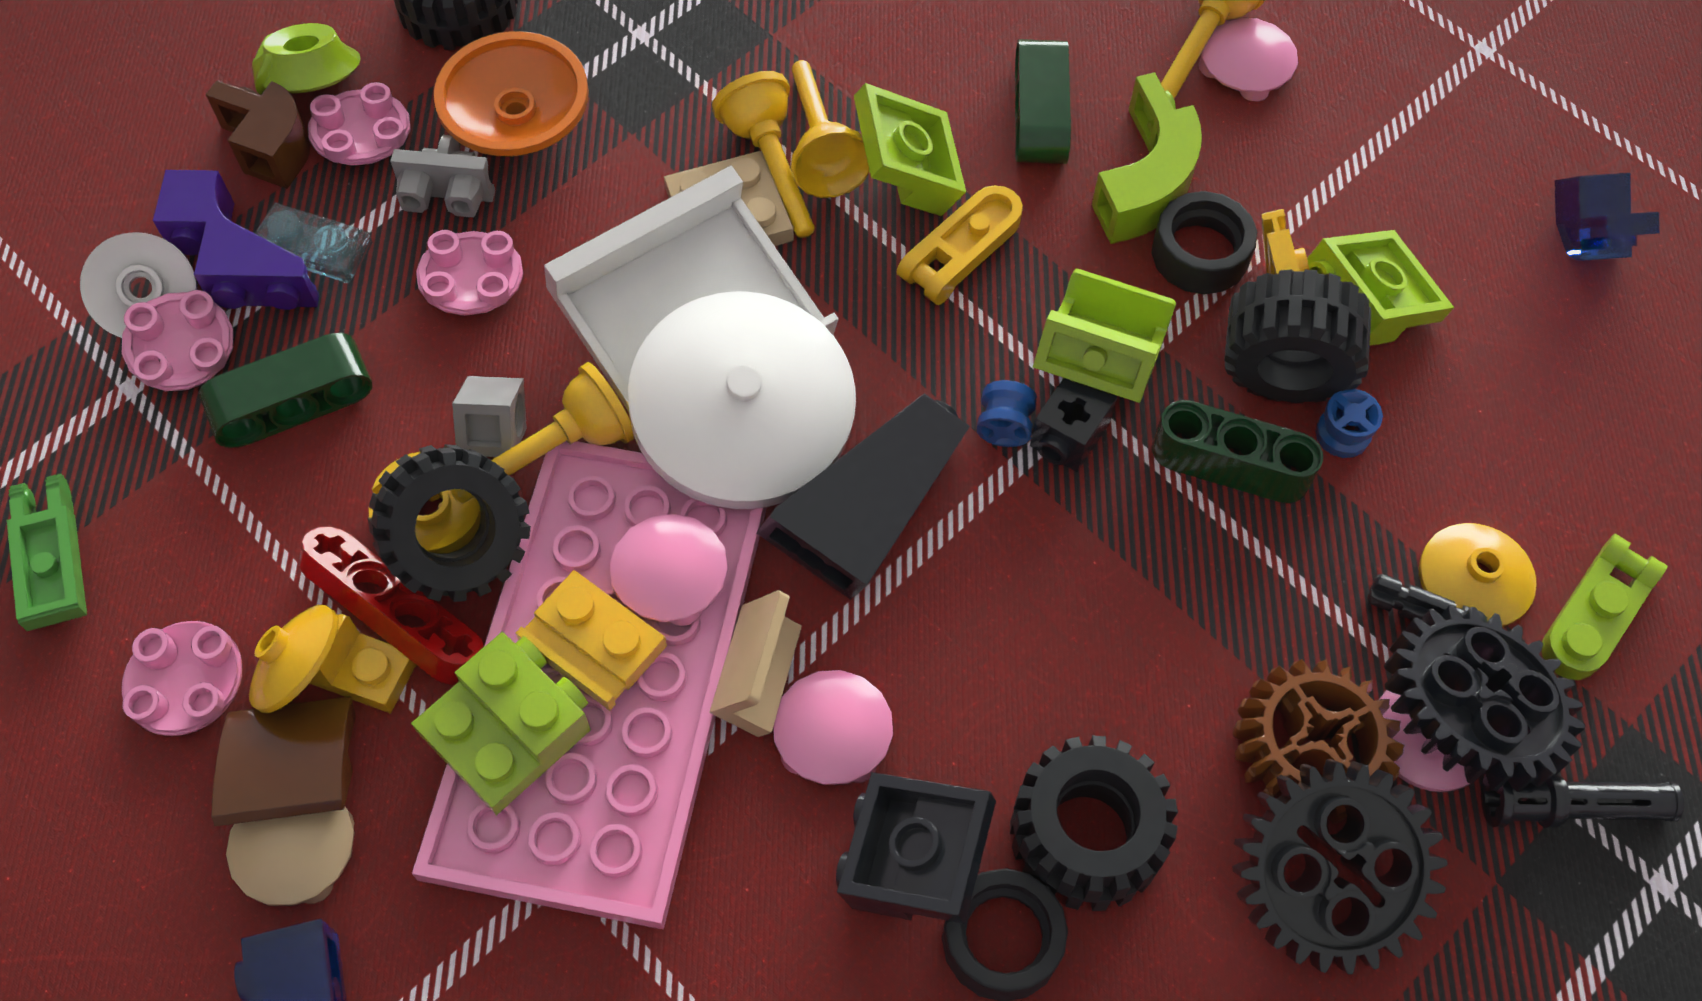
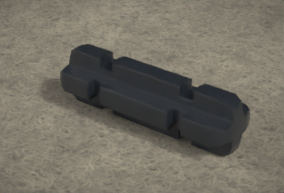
M1384 574L1377 575L1368 593V600L1372 605L1389 612L1392 608L1397 609L1400 616L1413 620L1415 617L1421 620L1428 610L1432 608L1441 615L1449 605H1453L1461 616L1470 608L1465 605L1461 609L1457 608L1455 601L1413 585L1405 588L1400 580ZM1478 611L1482 621L1487 622V617L1484 613Z

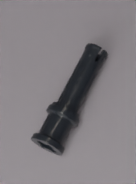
M1555 775L1554 777L1551 776L1539 787L1530 782L1521 792H1516L1508 781L1498 791L1492 790L1485 776L1481 786L1483 814L1488 824L1492 827H1506L1510 821L1538 822L1544 828H1557L1565 824L1568 819L1665 820L1678 822L1684 812V797L1678 784L1672 782L1565 781L1560 775ZM1519 798H1528L1526 801H1518ZM1598 799H1629V800H1632V802H1631V803H1610V802H1597V800H1598Z

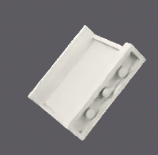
M732 165L544 265L547 290L627 410L630 372L640 346L654 327L667 315L699 298L727 292H752L777 297L805 310L834 335L839 318L834 312L825 318L741 199L743 181Z

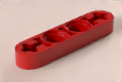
M320 527L309 531L304 536L299 567L309 580L432 678L449 685H456L459 682L455 671L484 647L483 641L477 633L436 601L427 599L423 592L417 590L414 593L406 588L397 577L392 575L381 558L343 530L332 527ZM361 582L377 584L384 591L377 594H369L358 590L354 585ZM403 615H412L422 619L426 625L413 628L401 624L396 618Z

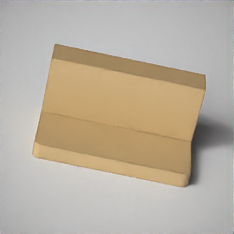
M780 590L742 605L709 712L757 737L772 733L802 627L800 624L785 617L790 597Z

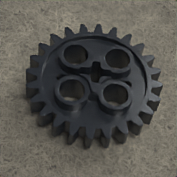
M1449 605L1441 615L1432 608L1428 610L1421 620L1415 617L1390 646L1389 650L1393 655L1384 664V668L1393 674L1384 684L1385 689L1401 695L1391 706L1392 712L1409 714L1412 719L1403 731L1405 734L1422 733L1426 741L1422 745L1421 752L1425 755L1438 749L1444 754L1443 769L1448 772L1457 763L1464 766L1465 777L1470 784H1473L1482 774H1485L1491 789L1494 791H1498L1507 781L1516 792H1521L1530 782L1536 787L1541 786L1551 776L1554 777L1572 761L1570 756L1582 745L1576 736L1585 729V724L1573 716L1583 708V704L1565 695L1575 685L1573 680L1556 677L1554 671L1561 665L1559 659L1544 660L1539 655L1544 644L1540 640L1529 645L1522 641L1523 628L1520 625L1515 626L1510 632L1502 629V621L1499 614L1494 613L1487 622H1483L1476 607H1470L1463 616L1453 605Z
M1326 759L1323 777H1321L1315 767L1302 764L1300 765V784L1295 783L1288 777L1279 775L1277 782L1282 795L1276 799L1259 792L1257 797L1266 809L1263 817L1244 814L1242 818L1256 831L1253 838L1235 839L1234 842L1236 846L1250 854L1249 861L1232 866L1234 873L1242 878L1251 880V884L1238 891L1237 896L1246 904H1259L1248 916L1249 921L1259 929L1269 927L1264 939L1276 949L1287 944L1286 955L1296 963L1301 964L1310 954L1311 965L1320 972L1326 973L1334 958L1338 968L1346 974H1353L1356 966V957L1359 956L1372 969H1379V949L1384 948L1394 956L1402 957L1403 952L1398 937L1405 933L1411 938L1420 941L1423 935L1413 921L1417 915L1436 918L1438 914L1424 901L1427 894L1445 893L1446 890L1445 886L1430 879V871L1448 865L1446 859L1429 853L1428 849L1443 839L1442 833L1431 828L1420 827L1432 814L1431 810L1419 804L1409 806L1415 791L1401 784L1392 788L1393 775L1377 769L1370 776L1367 765L1352 761L1345 773L1342 763ZM1344 805L1347 813L1346 823L1338 833L1330 835L1326 826L1327 818L1334 808ZM1305 826L1322 846L1340 855L1342 864L1358 878L1368 883L1381 896V902L1378 905H1373L1356 885L1338 876L1337 868L1298 836V828ZM1391 849L1393 864L1390 870L1383 876L1376 877L1374 867L1377 857L1384 850ZM1302 853L1306 862L1304 872L1297 880L1286 883L1284 867L1287 861L1294 855ZM1350 897L1352 908L1349 917L1341 924L1333 925L1331 917L1335 905L1340 900Z

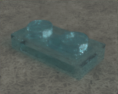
M279 203L273 204L255 232L258 236L301 257L308 271L348 284L373 245L370 234L366 230Z

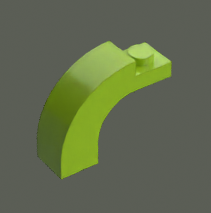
M1155 72L1136 77L1128 110L1148 148L1149 154L1133 164L1099 172L1092 207L1110 244L1141 236L1157 228L1159 217L1167 205L1188 192L1199 157L1202 134L1199 117L1194 105L1176 109L1172 94L1168 90H1164Z

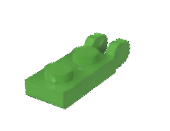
M62 474L46 477L45 486L48 510L36 512L34 495L25 483L10 486V489H8L11 519L7 520L16 619L18 624L26 631L87 615L72 496L67 479Z

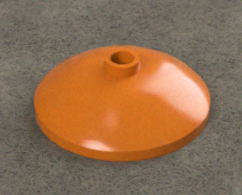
M521 31L492 34L464 46L445 63L434 87V103L437 115L448 134L471 150L494 156L529 154L560 141L574 129L582 118L587 107L589 95L588 82L583 65L568 47L550 37Z

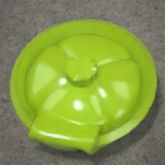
M307 23L283 28L264 38L252 62L256 91L262 95L271 81L281 85L289 93H304L332 86L346 79L354 72L360 63V54L352 47L344 44L335 30L328 25Z

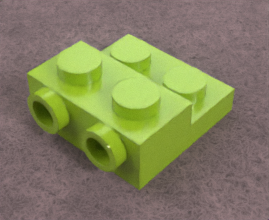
M865 83L854 95V101L871 178L897 186L901 204L942 216L966 193L947 112Z
M1395 230L1323 238L1307 258L1309 270H1317V273L1324 275L1328 273L1341 277L1340 281L1352 282L1359 287L1358 293L1366 294L1369 299V307H1371L1370 346L1394 342L1407 327L1442 322L1454 309V306Z
M503 631L455 671L459 682L411 723L416 732L496 816L591 731L587 717L582 711L588 705V701L581 691L566 677H562L555 684L541 670L547 665V661L537 647L524 636L514 643Z

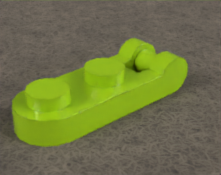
M1614 533L1598 553L1542 641L1544 643L1542 648L1544 660L1559 659L1561 665L1554 672L1564 678L1573 680L1585 679L1595 673L1608 660L1652 588L1660 580L1668 566L1653 556L1646 560L1629 549L1630 542ZM1614 567L1633 578L1629 586L1610 575Z

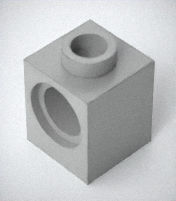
M467 377L452 403L455 443L462 449H472L485 457H497L519 444L527 429L524 378Z

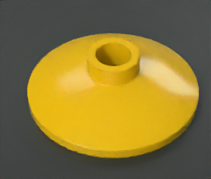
M1463 523L1449 526L1439 531L1427 543L1419 561V577L1423 590L1455 601L1456 607L1460 609L1463 605L1476 607L1478 611L1484 613L1487 621L1494 613L1499 614L1502 627H1506L1521 618L1530 608L1535 597L1536 575L1528 555L1508 535L1486 525ZM1477 562L1488 567L1491 573L1482 571L1478 567Z
M316 605L291 619L282 628L276 625L265 632L259 640L254 653L259 658V661L254 670L249 690V701L252 707L262 713L277 711L297 697L311 682L325 662L336 638L338 616L334 610L326 605Z

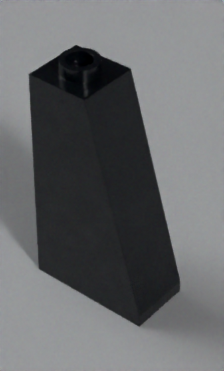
M924 393L778 505L756 534L851 600L868 585L970 426L958 418L956 411L951 406L942 401L933 400Z

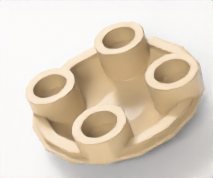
M345 807L344 810L234 824L230 830L226 852L231 878L248 897L268 906H294L302 902L315 904L323 901L331 893L334 882L339 879L351 858L355 833L352 814Z

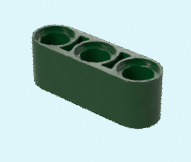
M1018 39L1015 56L1016 162L1067 164L1071 143L1068 41Z
M332 333L220 374L201 386L199 396L216 443L227 448H238L355 404L364 399L370 393L373 386L360 351L352 336L345 333Z
M1188 400L1173 402L1165 408L1152 442L1154 458L1161 466L1169 470L1282 503H1292L1303 498L1323 463V451L1320 444L1314 438L1304 433ZM1174 432L1182 433L1186 435L1189 439H1182L1180 437H1177L1174 435ZM1228 448L1236 449L1243 455L1232 453ZM1283 464L1291 465L1295 467L1299 472L1292 471L1286 468Z

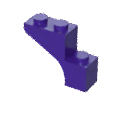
M165 170L153 222L162 238L177 247L183 254L198 255L194 276L202 290L208 293L218 306L230 309L242 306H272L283 310H290L296 307H318L319 293L314 283L311 282L307 267L301 257L232 222L235 203L219 171Z

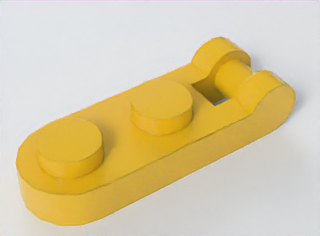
M994 185L979 190L903 257L897 267V275L909 284L916 282L925 289L924 296L936 305L942 304L950 297L955 287L1019 228L1023 207L1020 197L1013 190L1004 186ZM935 259L945 265L938 272L929 266Z

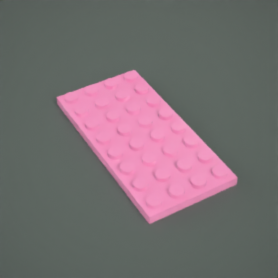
M565 441L545 454L528 507L530 514H526L524 520L525 523L531 526L529 539H521L519 545L525 551V554L520 563L514 560L511 561L508 571L512 575L504 583L485 646L502 631L516 643L518 638L515 632L521 626L525 628L535 617L534 612L573 570L623 605L615 596L612 588L610 562L616 544L631 527L650 517L676 514L695 518L711 528L725 547L728 572L723 589L711 605L701 611L699 618L690 625L678 626L671 622H660L642 618L634 613L665 636L667 647L629 690L625 689L615 700L616 705L611 711L577 687L588 701V705L582 711L587 717L591 731L497 816L447 764L412 875L417 881L664 930L716 716L709 712L738 616L744 603L760 537L756 533L763 524L767 507L732 509L706 504L689 497L667 483L640 452L578 441L570 445ZM548 664L541 669L555 684L564 677Z

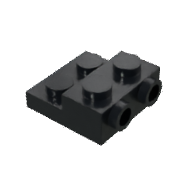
M871 772L866 793H861L855 804L853 814L855 831L849 851H845L841 855L837 865V893L855 910L912 920V916L915 914L965 924L996 804L994 796L990 791Z

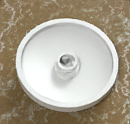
M718 293L699 298L679 307L667 315L648 334L637 352L629 377V418L635 440L647 462L667 483L680 492L706 504L723 508L756 509L784 502L839 459L848 441L855 416L856 391L853 373L848 359L835 337L822 323L800 307L777 297L760 293Z

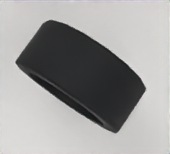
M1213 192L1186 193L1171 201L1161 213L1151 253L1156 269L1169 283L1187 292L1198 294L1218 293L1236 285L1248 270L1256 248L1258 232L1252 216L1239 202L1223 194ZM1191 226L1212 228L1228 239L1233 246L1234 253L1227 258L1216 260L1197 258L1185 252L1174 239V233L1184 227Z
M1003 868L978 874L966 923L962 924L945 920L942 943L946 962L961 984L980 997L997 1001H1011L1027 998L1048 983L1064 957L1068 928L1063 907L1047 885L1029 873ZM1005 897L1018 900L1032 910L1040 923L1042 932L1040 952L1033 963L1020 971L1002 973L990 970L978 962L969 949L966 936L968 919L976 907L989 899Z

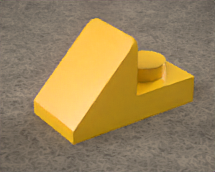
M344 614L337 615L338 630L333 646L320 670L309 684L344 697L351 696L352 700L391 714L416 664L391 644L359 633L349 616Z

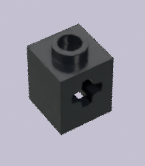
M1063 378L1035 419L1030 447L1036 449L1048 462L1055 465H1065L1078 473L1109 426L1118 396Z

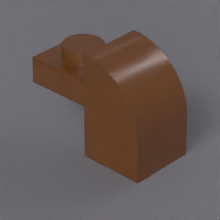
M216 80L206 93V97L221 128L233 132L228 142L243 173L288 189L307 162L311 147L309 135L293 97L284 87L272 81L260 96L250 88H238Z

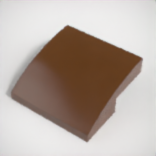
M351 696L287 704L271 713H262L257 709L228 712L219 743L214 774L211 815L214 826L344 810L353 773L348 755L356 718Z

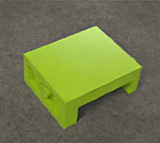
M1075 269L1070 277L1066 294L1059 310H1051L1046 319L1033 368L1140 403L1166 336L1176 301L1094 273Z

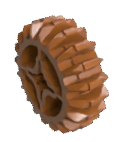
M1300 659L1292 664L1289 672L1279 665L1270 671L1267 681L1263 679L1257 680L1249 691L1251 698H1244L1239 705L1237 712L1242 720H1238L1233 727V737L1243 743L1235 751V760L1253 763L1244 774L1245 783H1255L1262 780L1266 785L1262 793L1275 797V795L1280 797L1282 793L1278 786L1277 777L1283 775L1300 784V771L1297 769H1300L1302 764L1315 767L1321 777H1323L1326 759H1332L1342 763L1346 773L1351 764L1350 761L1354 758L1347 746V739L1354 733L1360 746L1361 763L1369 767L1370 776L1378 769L1393 775L1394 782L1400 773V767L1394 761H1397L1403 755L1405 745L1392 738L1400 731L1401 721L1383 718L1385 712L1390 708V699L1374 701L1369 696L1373 689V680L1362 682L1360 686L1351 682V666L1342 668L1336 676L1331 674L1327 659L1319 661L1312 672L1303 659ZM1321 706L1326 707V708H1328V709H1330V710H1332V711H1328V710L1322 708ZM1278 709L1286 719L1283 726L1289 736L1287 743L1280 749L1276 744L1272 727L1273 714ZM1333 736V738L1329 741L1328 744L1324 741L1325 739ZM1307 737L1311 740L1310 742L1302 745V743L1305 741ZM1344 805L1337 806L1330 812L1328 818L1333 824L1341 823L1347 817Z

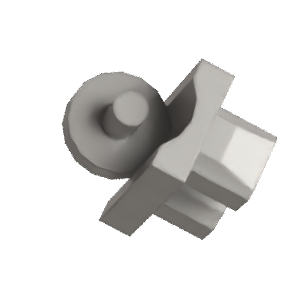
M443 135L439 141L438 149L423 148L422 152L393 150L390 162L397 179L396 195L401 209L404 211L423 213L424 210L428 209L431 197L445 198L444 201L448 212L453 213L455 216L474 217L481 201L493 202L495 187L489 179L487 158L477 157L475 152L460 151L459 142L453 136Z

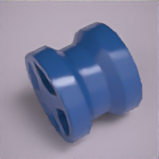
M1009 380L994 381L987 384L983 388L981 404L985 411L978 417L977 433L980 438L988 443L1003 447H1017L1026 444L1031 439L1033 427L1029 416L1035 411L1037 395L1034 390L1025 384Z
M1350 389L1335 393L1328 401L1325 412L1317 422L1315 432L1318 442L1324 450L1341 458H1352L1362 454L1369 446L1373 435L1381 426L1383 419L1381 406L1373 396L1362 390ZM1350 425L1355 426V429L1347 430L1345 427Z

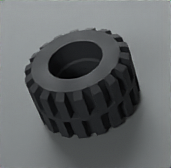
M394 0L403 28L408 29L409 35L416 41L423 39L424 44L432 48L443 45L444 50H455L456 46H466L495 32H504L509 26L508 19H514L517 9L515 4H518V0Z
M1280 270L1279 274L1266 273L1257 277L1256 282L1247 281L1240 287L1239 293H1234L1229 307L1224 356L1227 374L1233 376L1232 381L1239 387L1247 388V392L1278 402L1316 403L1327 401V398L1332 397L1339 391L1356 389L1362 383V378L1367 376L1369 368L1371 307H1369V299L1366 294L1358 293L1359 287L1352 282L1340 281L1341 277L1331 273L1326 275L1319 274L1317 270Z
M444 444V448L439 449L430 445L419 448L420 454L416 456L404 455L396 461L399 466L391 474L385 471L379 479L382 487L378 494L372 493L369 504L373 509L372 518H368L369 531L374 539L373 545L392 575L397 577L412 592L421 591L427 599L441 601L442 596H449L453 602L467 601L466 593L475 591L480 597L491 592L492 590L488 583L495 578L504 583L512 575L506 569L512 560L520 563L525 554V551L519 547L521 539H529L531 526L524 522V515L530 514L527 501L520 497L518 491L521 488L516 481L504 472L505 469L484 455L472 449H462L458 445ZM462 489L471 493L478 500L481 511L479 528L472 540L464 547L450 553H433L424 549L419 544L415 535L416 519L423 505L434 495L446 490Z
M1092 735L1088 746H1082L1079 736L1065 740L1061 752L1053 745L1042 753L1039 764L1033 762L1026 772L1013 807L1014 811L1010 820V834L1015 835L1012 844L1015 860L1023 858L1025 865L1022 872L1029 873L1036 879L1039 878L1051 889L1054 895L1058 892L1066 896L1065 907L1079 910L1082 902H1091L1092 911H1104L1111 901H1116L1118 906L1130 902L1137 891L1142 893L1150 885L1170 854L1169 849L1176 839L1178 826L1172 824L1178 813L1176 799H1165V795L1171 786L1164 774L1154 778L1150 771L1155 762L1145 753L1139 760L1130 756L1129 752L1132 745L1119 740L1116 749L1106 746V736ZM1078 797L1094 798L1106 803L1121 818L1126 831V843L1110 851H1093L1076 844L1062 829L1057 816V807L1065 801Z

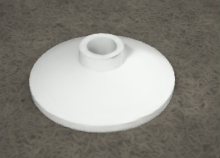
M140 232L116 235L102 242L88 256L80 277L82 300L90 316L103 329L121 338L126 328L124 315L133 304L147 302L167 293L197 290L193 268L185 255L167 240ZM137 278H146L152 285L151 293L145 298H137L131 291V284Z

